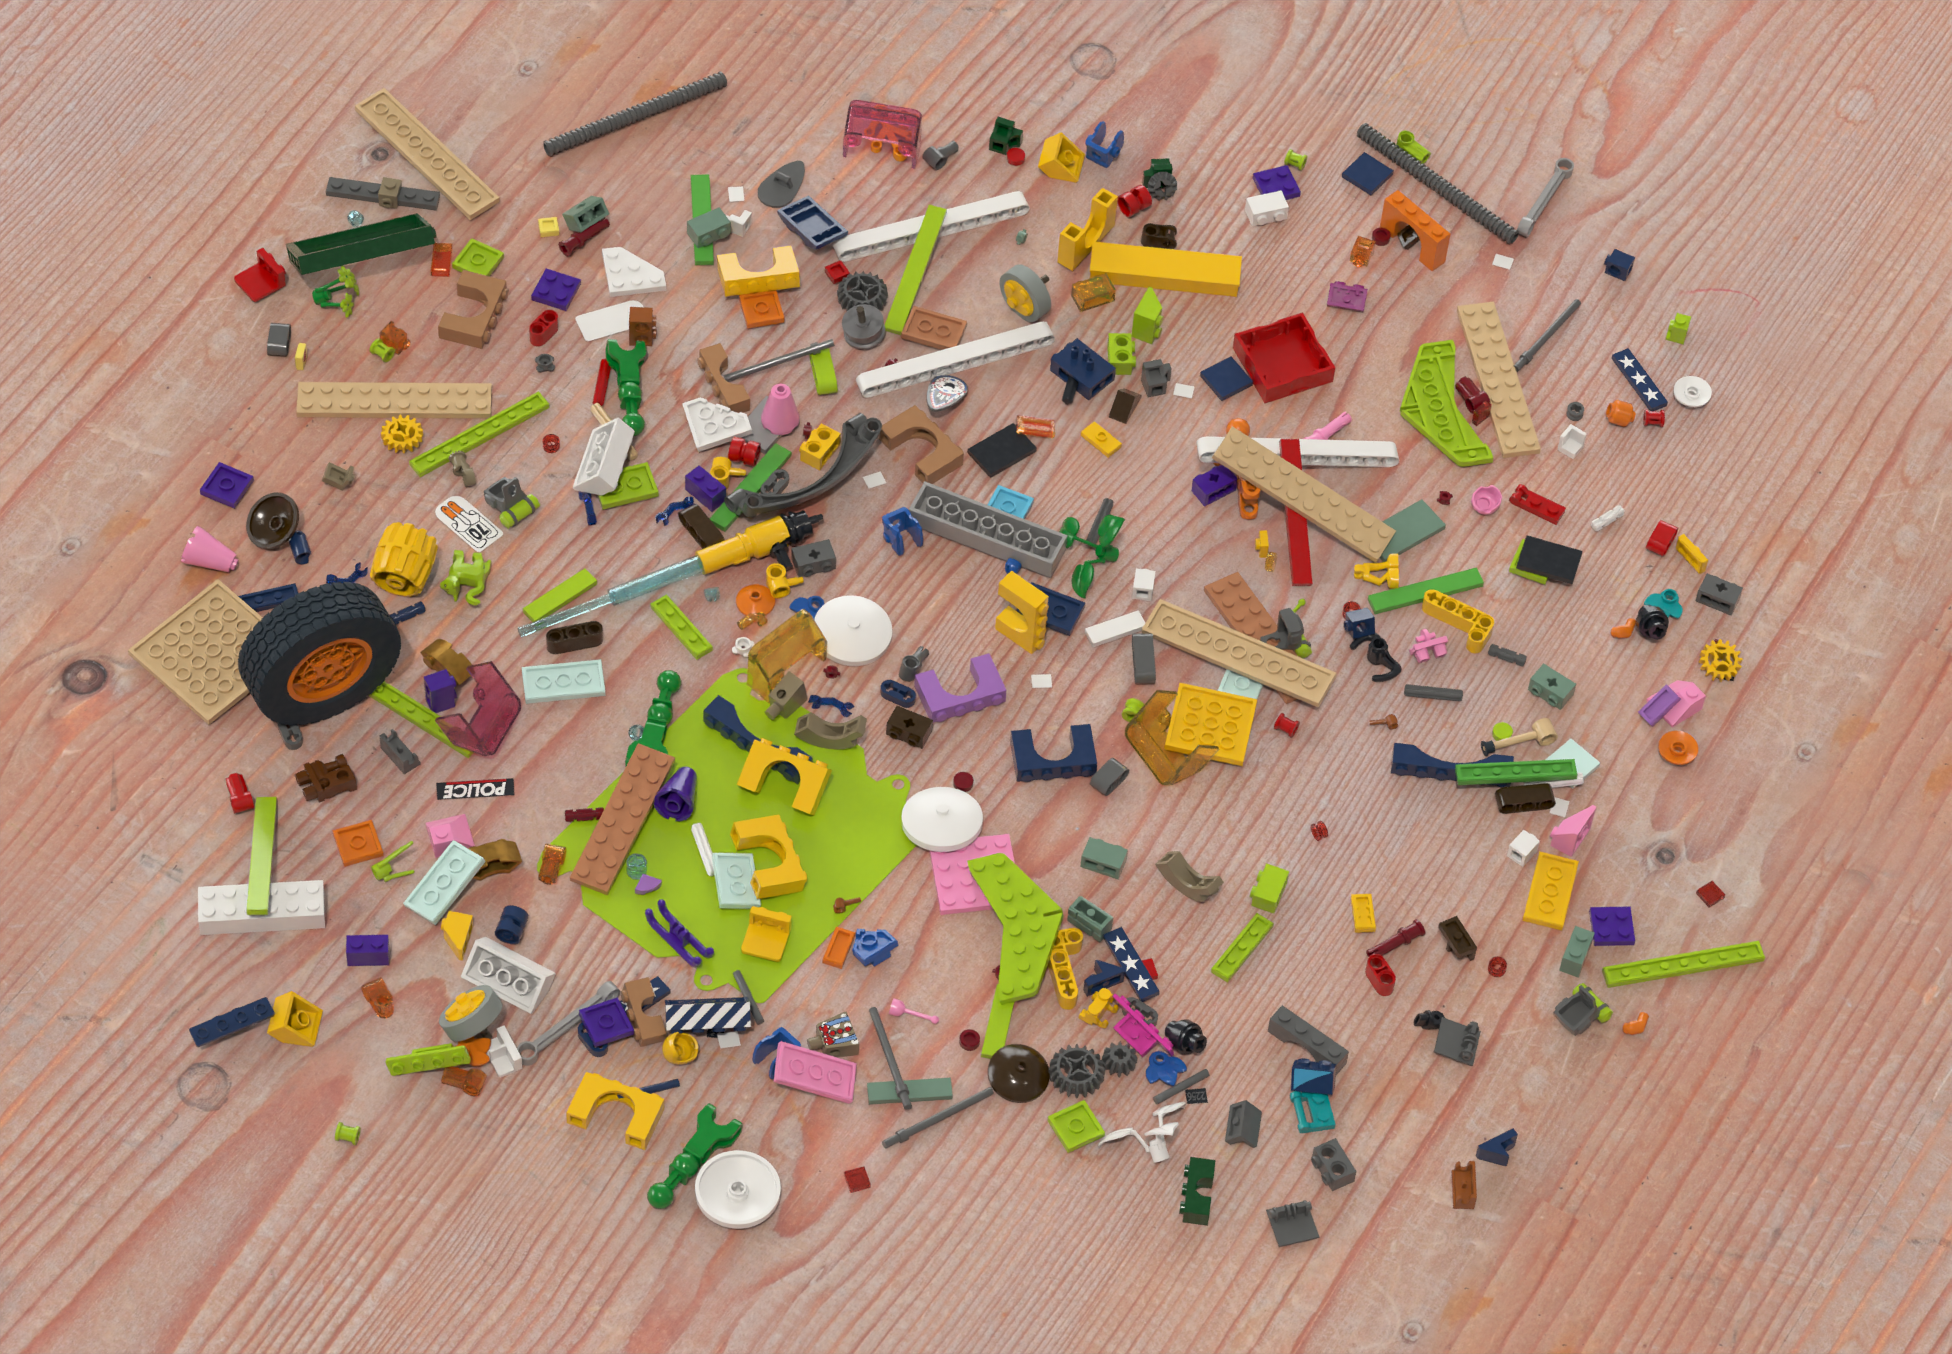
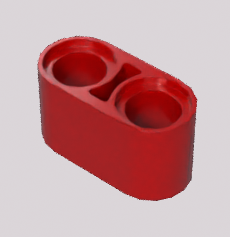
M545 310L529 326V338L533 346H543L557 333V312Z
M1660 520L1647 542L1646 549L1664 557L1676 537L1678 527Z
M1379 954L1369 956L1365 969L1367 978L1379 995H1391L1396 981L1394 972L1383 956Z

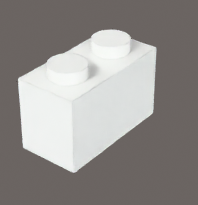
M1282 191L1246 198L1245 212L1252 226L1287 219L1289 206Z

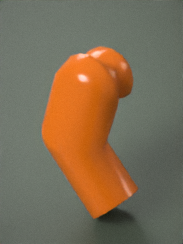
M1629 618L1625 625L1613 627L1611 635L1615 638L1630 637L1636 626V620Z
M1640 1012L1637 1021H1630L1623 1025V1032L1630 1035L1643 1033L1649 1015Z

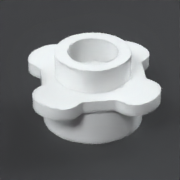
M746 637L737 638L732 652L749 657L751 655L750 651L755 647V644Z

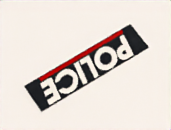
M513 778L436 783L437 800L514 795Z

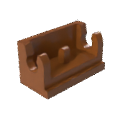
M1458 1161L1455 1164L1454 1170L1451 1171L1453 1209H1474L1477 1200L1475 1161H1469L1465 1167H1461V1163Z

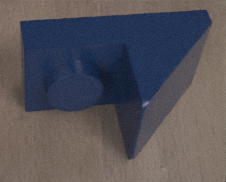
M1095 960L1094 971L1096 974H1092L1084 980L1083 991L1088 997L1093 995L1095 991L1099 992L1102 988L1107 989L1124 982V968Z
M1514 1128L1478 1145L1477 1159L1507 1166L1509 1155L1506 1151L1511 1150L1515 1146L1518 1136Z

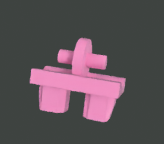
M1422 629L1420 631L1421 636L1415 637L1418 644H1414L1413 648L1409 649L1410 655H1415L1418 663H1423L1430 659L1429 650H1433L1435 658L1444 657L1447 654L1445 644L1448 642L1447 636L1436 638L1434 632L1429 633L1427 629Z

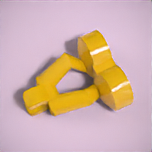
M1390 554L1386 562L1356 564L1354 566V578L1363 579L1378 586L1387 579L1389 589L1399 588L1398 554ZM1387 568V572L1381 578L1370 574V571H1380Z

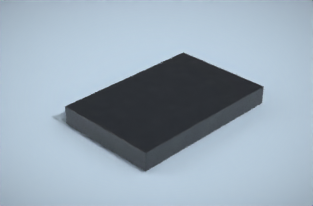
M1012 423L968 448L967 453L992 478L1037 452V447Z
M1526 535L1516 569L1573 585L1583 551Z

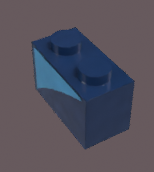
M1306 1058L1294 1061L1291 1091L1333 1095L1336 1082V1064L1326 1060L1313 1062Z

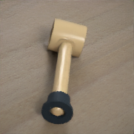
M1542 718L1532 725L1533 731L1495 742L1492 740L1485 742L1483 740L1481 741V749L1484 756H1488L1489 753L1495 752L1496 749L1532 739L1538 740L1541 746H1547L1554 743L1558 735L1550 719Z

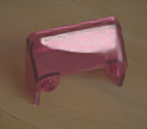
M862 100L851 101L848 107L843 137V157H847L849 146H859L862 138L898 144L900 153L905 156H912V169H915L921 147V112L916 109Z
M492 661L471 665L466 668L477 683L473 690V698L479 705L470 722L468 723L461 713L435 719V722L453 745L482 756H491L496 753L521 711L519 697Z

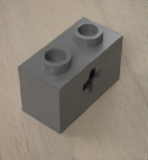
M829 539L792 548L791 560L798 577H808L816 573L829 572L836 569V556Z
M1707 573L1698 590L1695 601L1732 616L1740 600L1743 587Z

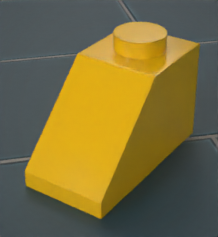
M448 911L447 918L442 919L441 930L444 931V939L458 960L463 961L474 927L473 915Z

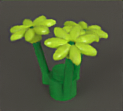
M341 266V269L337 270L340 274L339 278L322 287L315 288L312 296L315 304H320L321 308L341 307L343 309L342 312H345V317L347 318L349 315H352L351 307L354 306V303L351 302V294L346 293L345 299L341 303L329 302L332 299L331 293L345 288H354L357 296L359 295V287L356 284L354 274L350 272V269ZM340 282L345 283L344 285L328 289Z

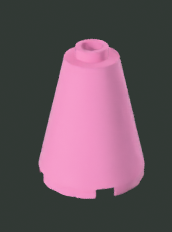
M777 384L772 387L761 414L763 427L775 435L789 434L799 425V413L790 388L785 384Z
M197 526L192 532L195 534V537L189 538L181 562L228 573L230 570L234 571L239 561L236 559L237 554L204 529Z

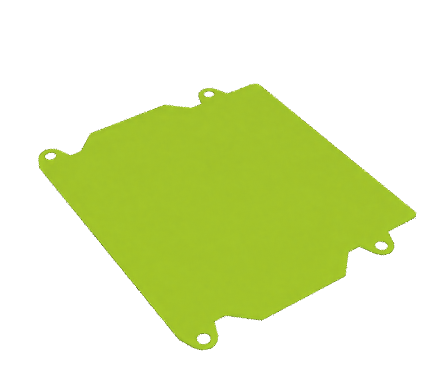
M738 668L723 674L666 732L663 745L666 747L668 755L675 757V763L665 783L681 767H690L697 774L694 808L691 816L683 821H675L676 819L671 817L666 819L657 812L653 804L609 894L605 895L582 885L581 892L583 905L656 958L680 956L649 925L645 917V910L648 908L652 909L655 919L670 932V923L662 916L658 909V901L660 899L665 900L666 907L670 913L706 948L712 947L714 949L713 957L705 958L690 943L684 946L694 958L700 957L702 960L694 975V983L697 988L710 991L729 983L741 992L733 976V972L740 970L755 1002L761 1004L767 1001L829 937L836 926L838 927L917 845L906 836L902 828V810L910 790V781L906 776L895 774L879 781L874 780L867 775L864 749L858 744L846 749H827L801 740L794 735L797 719L810 712L800 706L788 718H783L779 714L774 720H771L765 714V711L770 707V701L758 700L750 695L755 682L753 672L746 668ZM740 673H745L749 676V679L743 683L738 681L737 676ZM718 695L735 706L736 714L741 723L757 738L767 739L777 746L798 747L813 757L814 763H816V760L828 764L827 768L831 769L832 772L815 815L792 807L800 783L797 785L793 781L787 780L781 773L771 768L766 775L760 793L737 785L749 752L739 748L735 742L729 738H724L720 732L714 728H709L703 722V710ZM622 774L587 808L595 810V808L603 807L605 809ZM897 779L902 780L904 787L901 789L894 788L892 785L893 781ZM773 815H780L782 822L785 823L788 837L793 841V849L799 855L802 870L807 874V882L801 892L760 899V907L770 911L784 912L792 916L791 931L779 962L741 952L749 926L751 909L720 908L715 875L709 876L707 874L691 830L693 824H702L712 853L753 854L755 871L777 867L782 864V861L774 851L765 847L736 850L730 836L733 823ZM593 818V820L577 821L575 819L542 851L537 863V871L540 876L551 879L569 871L573 872L599 819ZM547 863L553 864L555 866L554 872L546 873L543 870L544 865ZM642 874L662 880V885L658 890L645 893L644 895L635 894V888ZM840 897L844 900L861 898V902L845 906V912L840 914L834 912L833 905L837 898ZM704 975L711 976L712 983L710 985H703L700 982L701 977Z

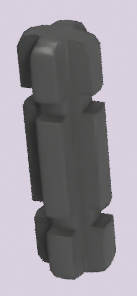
M1491 644L1488 650L1489 655L1494 657L1497 655L1498 658L1511 663L1516 662L1519 666H1524L1526 663V655L1521 653L1518 655L1517 652L1504 647L1499 648L1498 645Z

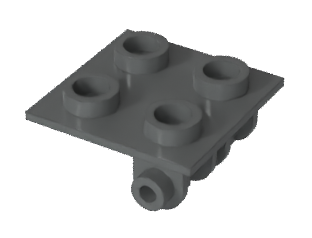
M1442 1017L1434 1053L1473 1066L1481 1033L1478 1023L1472 1021L1465 1026Z
M1304 1200L1266 1210L1279 1247L1320 1238L1310 1211L1312 1210L1310 1201Z

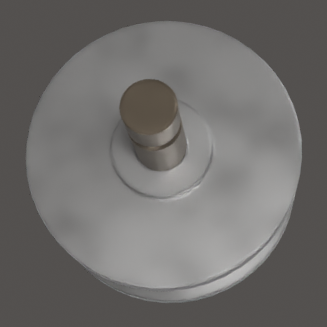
M866 304L857 305L850 308L844 314L842 328L845 340L850 346L862 350L870 349L877 346L884 339L885 325L883 315L876 307Z

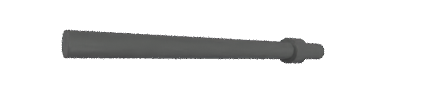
M1575 299L1530 349L1520 355L1519 360L1514 365L1516 372L1533 359V355L1581 305L1580 300Z
M833 339L821 343L815 342L810 344L809 347L726 374L724 378L729 382L812 353L813 355L821 353V350L835 345Z
M872 1007L869 1009L896 1085V1094L901 1099L904 1109L908 1110L912 1108L908 1096V1087L904 1084L878 1010L876 1007Z
M988 1087L907 1129L902 1128L896 1131L895 1135L882 1141L883 1147L886 1149L898 1142L903 1143L909 1140L910 1136L993 1095V1089Z

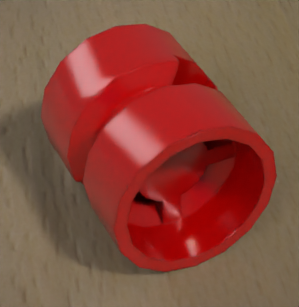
M1138 185L1132 188L1130 192L1127 191L1119 195L1117 204L1126 217H1131L1137 214L1139 210L1150 207L1152 205V198L1145 186Z
M734 436L729 447L728 459L736 463L743 461L744 465L755 467L759 459L761 443L751 440L747 443L745 439Z

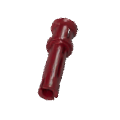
M604 217L584 231L571 234L570 238L559 242V249L565 256H570L572 251L582 248L587 240L609 227V220Z
M1418 919L1413 920L1411 925L1399 928L1397 934L1366 950L1367 956L1369 957L1373 954L1383 956L1402 944H1410L1411 940L1426 934L1424 926Z

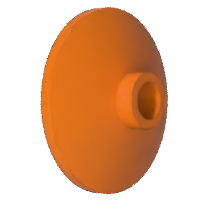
M752 584L745 586L738 592L736 605L744 615L758 618L766 616L773 610L775 598L772 597L770 589L766 586Z
M1670 731L1665 733L1659 741L1658 749L1661 756L1672 764H1688L1698 754L1696 740L1686 732Z

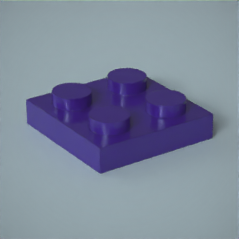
M1288 165L1253 173V180L1261 195L1282 191L1285 200L1297 198L1301 195V191Z
M546 268L531 295V300L567 311L581 285V279Z
M219 462L200 488V495L235 508L253 483L254 477Z
M1631 906L1590 907L1589 915L1591 930L1594 932V946H1628L1635 944Z
M618 997L579 1010V1016L595 1047L634 1035V1029Z

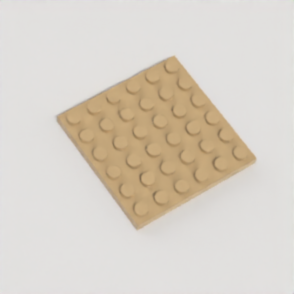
M217 579L132 646L128 653L210 725L250 693L239 673L238 656L244 640H247V635L250 631H253V627L263 617Z

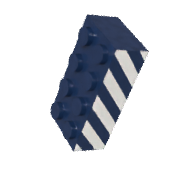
M749 997L665 1000L666 1030H670L671 1033H683V1030L691 1029L692 1033L704 1032V1029H713V1032H723L725 1028H734V1031H745L746 1027H751Z

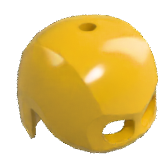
M675 1032L670 1034L662 1045L664 1058L669 1063L675 1065L690 1063L698 1054L697 1040L687 1033Z

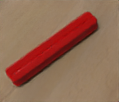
M602 359L600 362L592 402L593 404L599 403L601 406L604 405L611 370L606 359Z

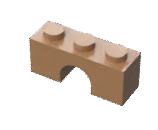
M649 977L626 982L621 991L622 1001L628 1007L627 1017L634 1026V1039L639 1042L640 1047L663 1042L667 1034L661 1015L651 1017L642 1011L643 1006L652 1004L655 996Z

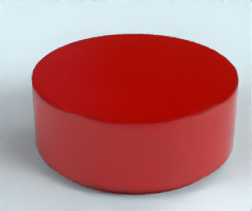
M1011 148L1008 150L1007 162L1009 164L1019 166L1024 163L1025 152L1022 149Z

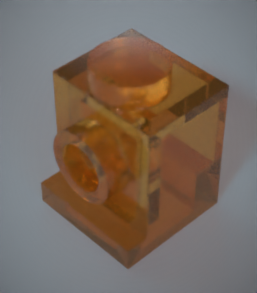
M1358 236L1351 251L1350 262H1353L1357 267H1367L1374 254L1376 241Z
M390 321L379 333L383 343L388 347H393L397 355L406 350L411 343L407 339V333L403 329L395 327L393 321Z

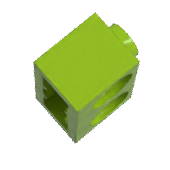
M1108 333V362L1116 368L1115 375H1131L1132 367H1136V356H1132V352L1135 353V341H1132L1131 333Z

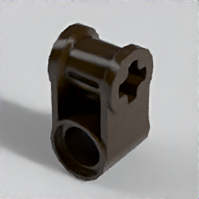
M1148 223L1143 227L1141 244L1144 247L1174 249L1177 246V241L1175 240L1177 228L1173 225Z

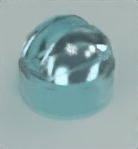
M353 210L348 213V222L353 227H358L362 224L364 216L359 211Z
M719 587L703 590L704 596L709 602H712V599L716 602L720 597Z
M640 724L631 726L628 731L629 737L634 741L639 740L642 737L644 726Z

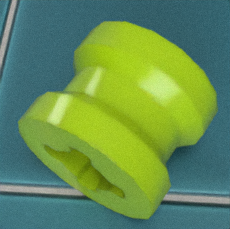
M1130 698L1125 703L1126 708L1122 711V717L1130 723H1138L1141 720V713L1145 710V705L1138 699Z

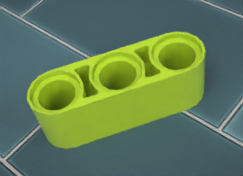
M829 348L821 350V353L815 355L813 353L809 354L817 394L837 393V380Z

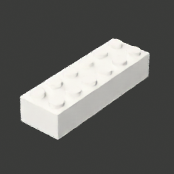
M323 880L270 883L268 915H247L249 884L198 887L200 935L325 928Z

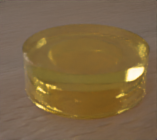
M1268 552L1265 561L1266 571L1274 572L1277 553Z

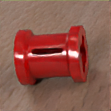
M1644 410V426L1648 424L1664 426V410L1660 412Z
M1281 713L1274 724V729H1280L1288 733V736L1292 738L1297 732L1300 722L1293 721L1285 717L1284 713Z

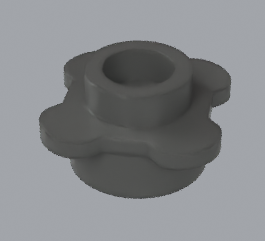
M541 354L536 357V370L538 372L553 371L555 369L553 364L554 357L549 354Z

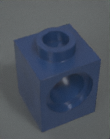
M1614 249L1611 255L1608 254L1605 259V273L1626 281L1633 269L1635 257Z
M1368 607L1345 613L1344 629L1346 632H1349L1353 639L1375 634V617Z

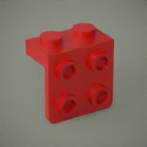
M263 247L256 251L258 263L234 276L235 283L253 302H257L286 286V271L281 264L278 265L273 255L267 253Z

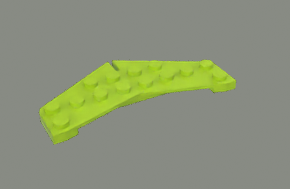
M1446 340L1422 344L1419 347L1401 403L1400 415L1456 465L1466 467L1493 463V455L1486 443H1482L1458 410L1454 400L1456 348L1454 341Z
M996 853L968 860L970 874L979 885L1003 925L998 984L1000 1003L1002 1005L1034 997L1039 992L1064 917L1062 908L1005 854Z

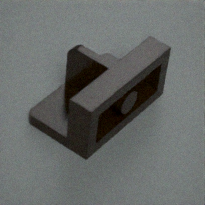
M1455 916L1440 922L1438 928L1447 940L1446 950L1448 952L1454 951L1458 959L1467 956L1470 961L1474 960L1477 946L1459 918Z

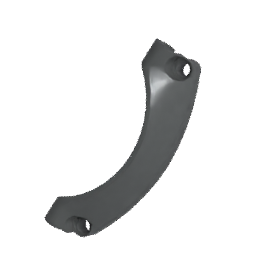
M858 413L843 423L839 455L829 471L815 483L803 489L783 494H762L740 488L724 498L727 508L739 516L742 511L747 517H755L758 514L795 506L826 492L850 474L863 460L878 439L882 428L881 421L877 418L867 419L864 414Z

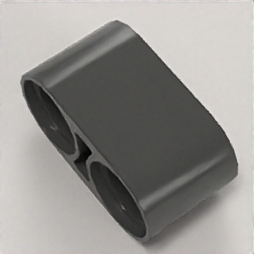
M270 324L267 355H288L291 324Z
M1111 758L1093 775L1090 785L1105 796H1108L1126 779L1130 770L1115 758Z

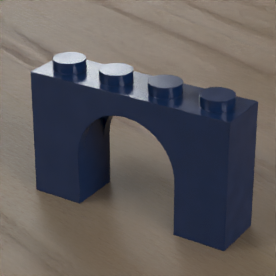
M1091 725L1070 726L1069 738L1072 752L1061 760H1048L1036 752L1031 729L1011 731L1010 745L1016 781L1030 782L1032 780L1067 779L1077 776L1089 777L1097 772V758Z

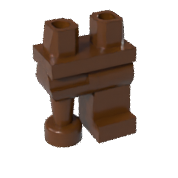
M343 754L337 755L335 761L325 764L319 760H315L311 764L309 762L303 764L304 770L295 774L299 786L307 783L310 784V786L302 789L306 801L317 798L320 803L346 790H349V792L357 790L356 778Z

